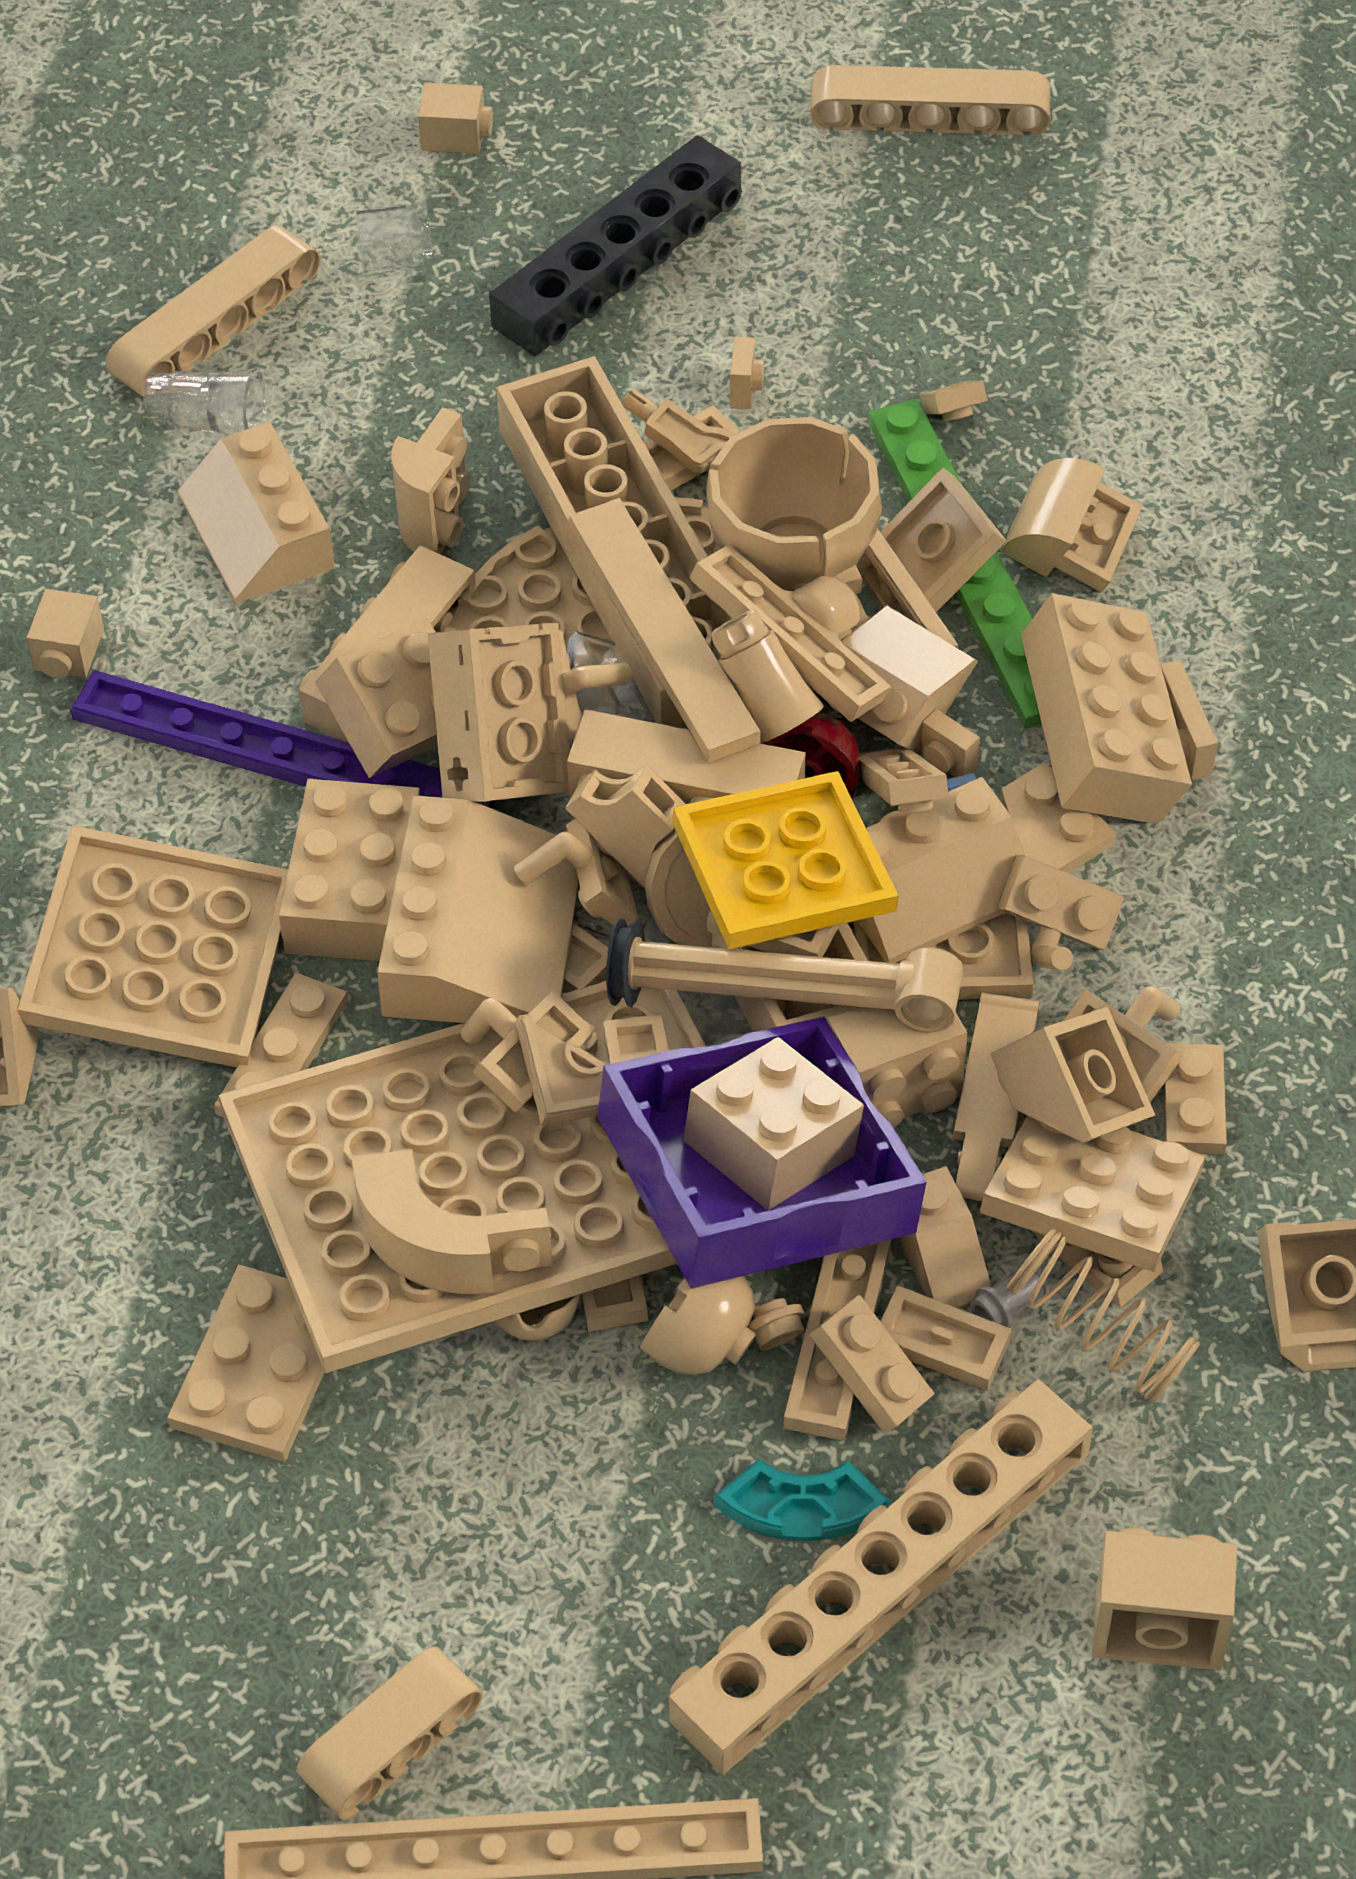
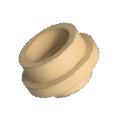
M784 1298L772 1300L754 1309L752 1315L754 1320L749 1323L747 1328L756 1333L754 1339H756L759 1349L761 1351L769 1350L793 1341L805 1332L801 1322L805 1313L800 1304L787 1305Z

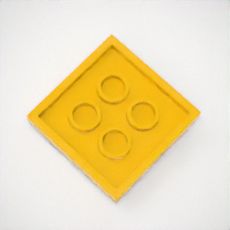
M838 771L673 807V826L728 950L897 911V891Z

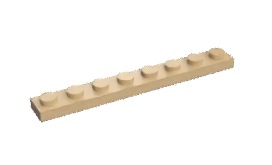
M758 1798L225 1831L224 1879H656L763 1872Z

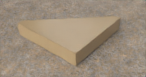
M519 1015L515 1024L541 1125L597 1116L603 1066L607 1064L571 1041L567 1040V1043L546 1031L535 1024L530 1015Z

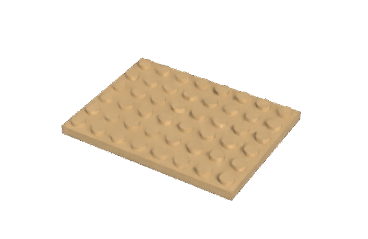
M606 981L562 994L561 998L595 1030L580 1048L607 1065L609 1063L603 1021L662 1014L669 1051L680 1048L706 1047L677 990L641 987L637 1002L633 1007L626 1006L624 998H621L617 1006L611 1005L607 994ZM462 1023L218 1095L222 1115L325 1374L677 1264L597 1116L541 1125L534 1095L515 1113L473 1073L480 1062L504 1039L493 1028H491L481 1042L469 1044L461 1036V1028L465 1024ZM413 1148L416 1177L421 1191L433 1204L451 1213L466 1216H482L547 1207L553 1266L533 1268L524 1272L493 1273L494 1293L490 1294L443 1292L422 1286L403 1277L378 1257L364 1235L358 1212L351 1156Z

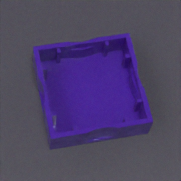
M825 1016L747 1033L742 1037L718 1045L680 1048L603 1066L597 1118L691 1289L917 1232L927 1182L891 1123L884 1118L868 1098L859 1071L838 1040ZM779 1037L860 1101L864 1107L854 1157L768 1211L683 1140L691 1089Z

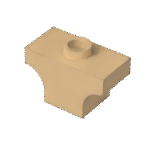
M646 764L635 774L625 779H611L594 770L579 783L565 809L593 836L601 851L609 856H613L645 888V877L653 852L666 835L674 829L672 823L673 807L685 805V803Z

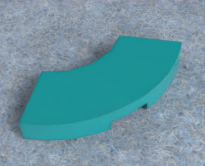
M758 1459L713 1497V1505L738 1524L767 1536L796 1541H818L851 1534L858 1531L864 1518L876 1507L884 1505L888 1508L892 1505V1501L849 1461L827 1473L801 1476L778 1471L763 1460Z

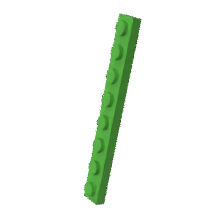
M918 399L868 411V424L908 503L942 468L953 474L960 482ZM996 551L955 595L1024 729L1042 724L1021 638L1022 632L1031 622L1032 617Z

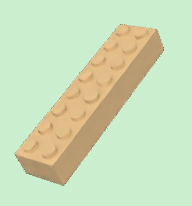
M595 356L496 387L500 432L624 663L629 664L631 667L632 679L657 724L673 727L686 725L571 531L569 515L620 498L719 662L721 656L717 652L718 650L712 640L711 632L734 618L718 604L711 601L707 594L689 579L696 563L708 557Z

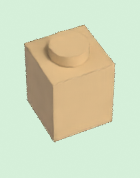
M424 83L418 113L421 151L479 154L482 136H491L493 124L492 107L484 106L483 86Z
M45 589L27 635V643L35 671H42L44 674L54 678H64L66 676L87 677L104 631L97 596Z

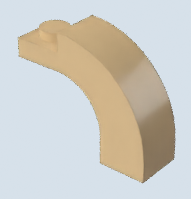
M413 1148L351 1156L358 1212L364 1235L378 1257L403 1277L422 1286L443 1292L490 1294L494 1293L493 1273L524 1272L533 1268L553 1266L547 1207L482 1216H466L451 1213L433 1204L421 1191L416 1177Z

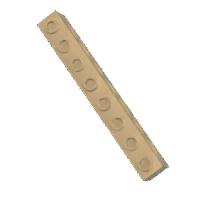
M1039 1378L1022 1393L1018 1390H1013L1007 1394L996 1406L992 1415L993 1418L978 1431L974 1428L964 1431L950 1447L948 1456L935 1468L931 1469L929 1466H926L915 1473L906 1484L903 1495L888 1508L880 1505L872 1510L860 1524L858 1534L842 1548L838 1544L828 1548L813 1565L812 1573L796 1587L789 1584L780 1589L767 1604L763 1616L749 1628L746 1625H740L731 1631L720 1644L718 1654L701 1669L698 1666H692L675 1681L670 1690V1723L722 1775L727 1773L1089 1455L1093 1427ZM1007 1447H1018L1025 1450L1028 1454L1014 1457L1004 1453L1002 1450ZM964 1485H973L984 1492L979 1495L970 1496L961 1493L957 1488ZM918 1524H929L936 1527L939 1532L932 1535H922L915 1532L912 1527ZM874 1563H883L892 1567L894 1571L886 1575H876L869 1572L866 1567ZM827 1603H839L845 1606L848 1611L841 1615H828L819 1608ZM781 1643H791L797 1645L802 1651L793 1656H781L775 1653L772 1648ZM733 1684H745L752 1687L755 1692L744 1698H735L728 1695L724 1690Z

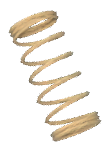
M1051 1229L1006 1286L1007 1292L1011 1291L1012 1295H1016L1055 1248V1252L1030 1295L1028 1301L1030 1310L1044 1304L1083 1268L1056 1318V1331L1069 1326L1111 1287L1081 1344L1082 1351L1094 1348L1139 1307L1110 1359L1108 1370L1109 1372L1119 1370L1165 1328L1135 1385L1136 1393H1142L1150 1387L1144 1395V1399L1149 1400L1150 1404H1154L1200 1346L1199 1341H1195L1194 1337H1190L1182 1348L1143 1384L1169 1337L1173 1327V1320H1165L1160 1323L1126 1356L1116 1363L1145 1309L1146 1299H1138L1088 1344L1118 1289L1119 1278H1112L1106 1282L1077 1311L1061 1323L1086 1278L1093 1259L1092 1257L1084 1258L1051 1290L1035 1302L1042 1285L1066 1243V1236L1061 1237V1232L1056 1233V1229Z

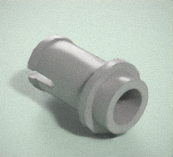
M1038 1268L1016 1295H1012L1011 1291L1007 1292L1006 1286L1018 1270L993 1287H980L976 1291L975 1299L970 1303L972 1314L1009 1328L1013 1323V1317L1028 1307L1030 1295L1043 1271ZM1047 1278L1035 1301L1042 1298L1050 1290Z

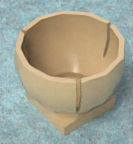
M812 417L766 419L731 436L711 463L706 485L709 521L715 543L720 549L730 544L774 584L785 591H794L815 578L826 576L840 579L855 594L861 593L862 577L856 564L874 538L882 514L876 459L854 434L849 437L847 429Z

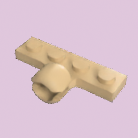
M730 544L696 563L689 579L706 593L711 601L718 604L733 618L755 609L764 625L767 626L768 631H774L782 648L803 680L828 701L832 708L840 712L850 722L883 702L892 686L841 642L842 639L852 633L850 628L857 625L860 619L859 602L853 590L846 583L837 578L822 576L811 580L794 591H785L774 584Z

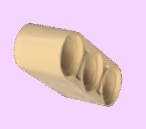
M430 1647L413 1658L317 1739L300 1758L296 1772L341 1820H348L359 1812L356 1806L364 1800L368 1805L410 1769L406 1765L409 1760L414 1758L418 1762L458 1727L455 1722L458 1718L463 1716L467 1720L479 1707L483 1693L439 1647Z

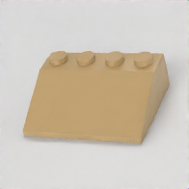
M413 795L377 972L383 1017L466 1023L484 1000L493 998L498 1000L518 1018L519 1015L529 1014L552 990L559 997H562L580 886L577 871L573 864L564 858L533 882L526 885L517 877L514 870L515 865L554 838L556 834L471 800Z

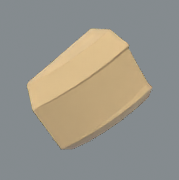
M1356 1219L1290 1225V1222L1265 1224L1257 1233L1267 1297L1280 1353L1303 1372L1355 1368Z

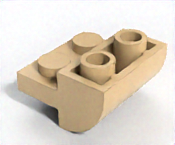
M442 407L417 443L397 436L391 451L399 532L405 544L413 552L421 545L441 554L446 546L453 547L458 542L463 530V518L459 514V504L466 497L470 486V476L466 474L465 463L467 440L463 438L461 414Z
M1063 458L1053 460L1043 465L1034 475L1008 532L1007 541L1003 544L1000 552L1044 577H1047L1053 568L1056 567L1101 593L1112 579L1143 505L1100 482L1106 468L1082 459Z

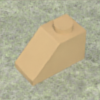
M947 1166L922 1174L927 1184L917 1232L897 1239L925 1295L962 1310L970 1307V1303L975 1299L976 1291L980 1287H991L972 1214Z

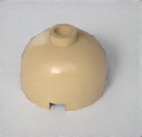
M745 1276L692 1289L684 1278L677 1288L679 1290L668 1307L664 1306L645 1336L640 1349L650 1355V1358L656 1363L677 1374L697 1376L709 1373L725 1359L736 1365L756 1337V1333L747 1328L752 1318L755 1304L753 1291Z

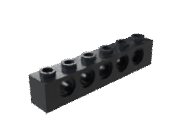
M696 135L489 293L491 327L534 357L550 345L556 346L560 344L570 329L583 319H590L596 316L606 301L619 291L629 290L642 273L654 264L660 265L664 263L678 245L689 237L695 238L700 235L709 221L722 211L728 212L737 205L742 194L741 162L701 136Z

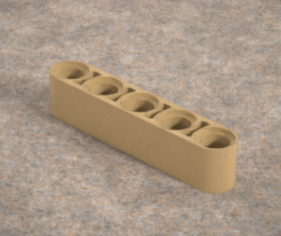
M830 65L818 69L813 75L810 117L814 125L820 129H828V126H835V130L877 131V127H883L884 131L926 132V129H933V132L974 133V130H982V134L1023 135V132H1031V135H1039L1048 128L1050 123V84L1044 75L1030 70Z
M280 225L268 228L119 338L108 352L106 358L107 371L145 399H153L157 396L154 392L158 389L164 391L192 370L194 366L191 364L195 361L199 363L204 361L231 340L229 338L231 334L238 335L265 315L267 307L271 306L274 308L301 288L303 280L307 279L310 281L313 279L321 264L319 251Z

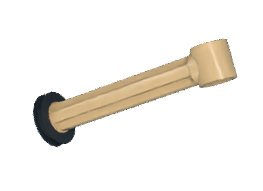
M619 918L612 931L608 948L606 986L610 1004L617 1006L621 998H624L626 1006L633 1007L637 1002L641 987L889 1009L895 1010L898 1019L915 1030L938 1032L947 1029L954 1021L964 967L955 955L937 948L914 950L906 957V961L902 960L900 964L645 942L644 928L640 920L636 919L631 924V927L628 928L626 920Z

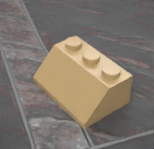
M270 421L222 437L178 490V495L236 604L335 569L330 528Z
M983 777L949 791V798L933 800L932 809L919 812H901L866 828L897 891L898 905L896 912L857 920V922L886 963H896L905 959L914 950L929 948L1006 913L997 909L1016 855H1025L1012 816Z

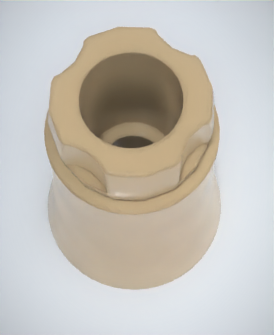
M755 609L737 616L711 632L712 640L718 650L717 652L721 656L719 662L760 730V743L776 738L797 727L824 707L823 703L805 683L785 653L774 631H768L767 626L764 625Z

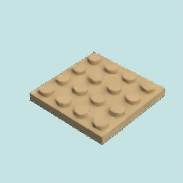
M72 825L17 1008L20 1017L26 1025L236 1068L239 1064L248 1065L282 934L279 911L288 869Z

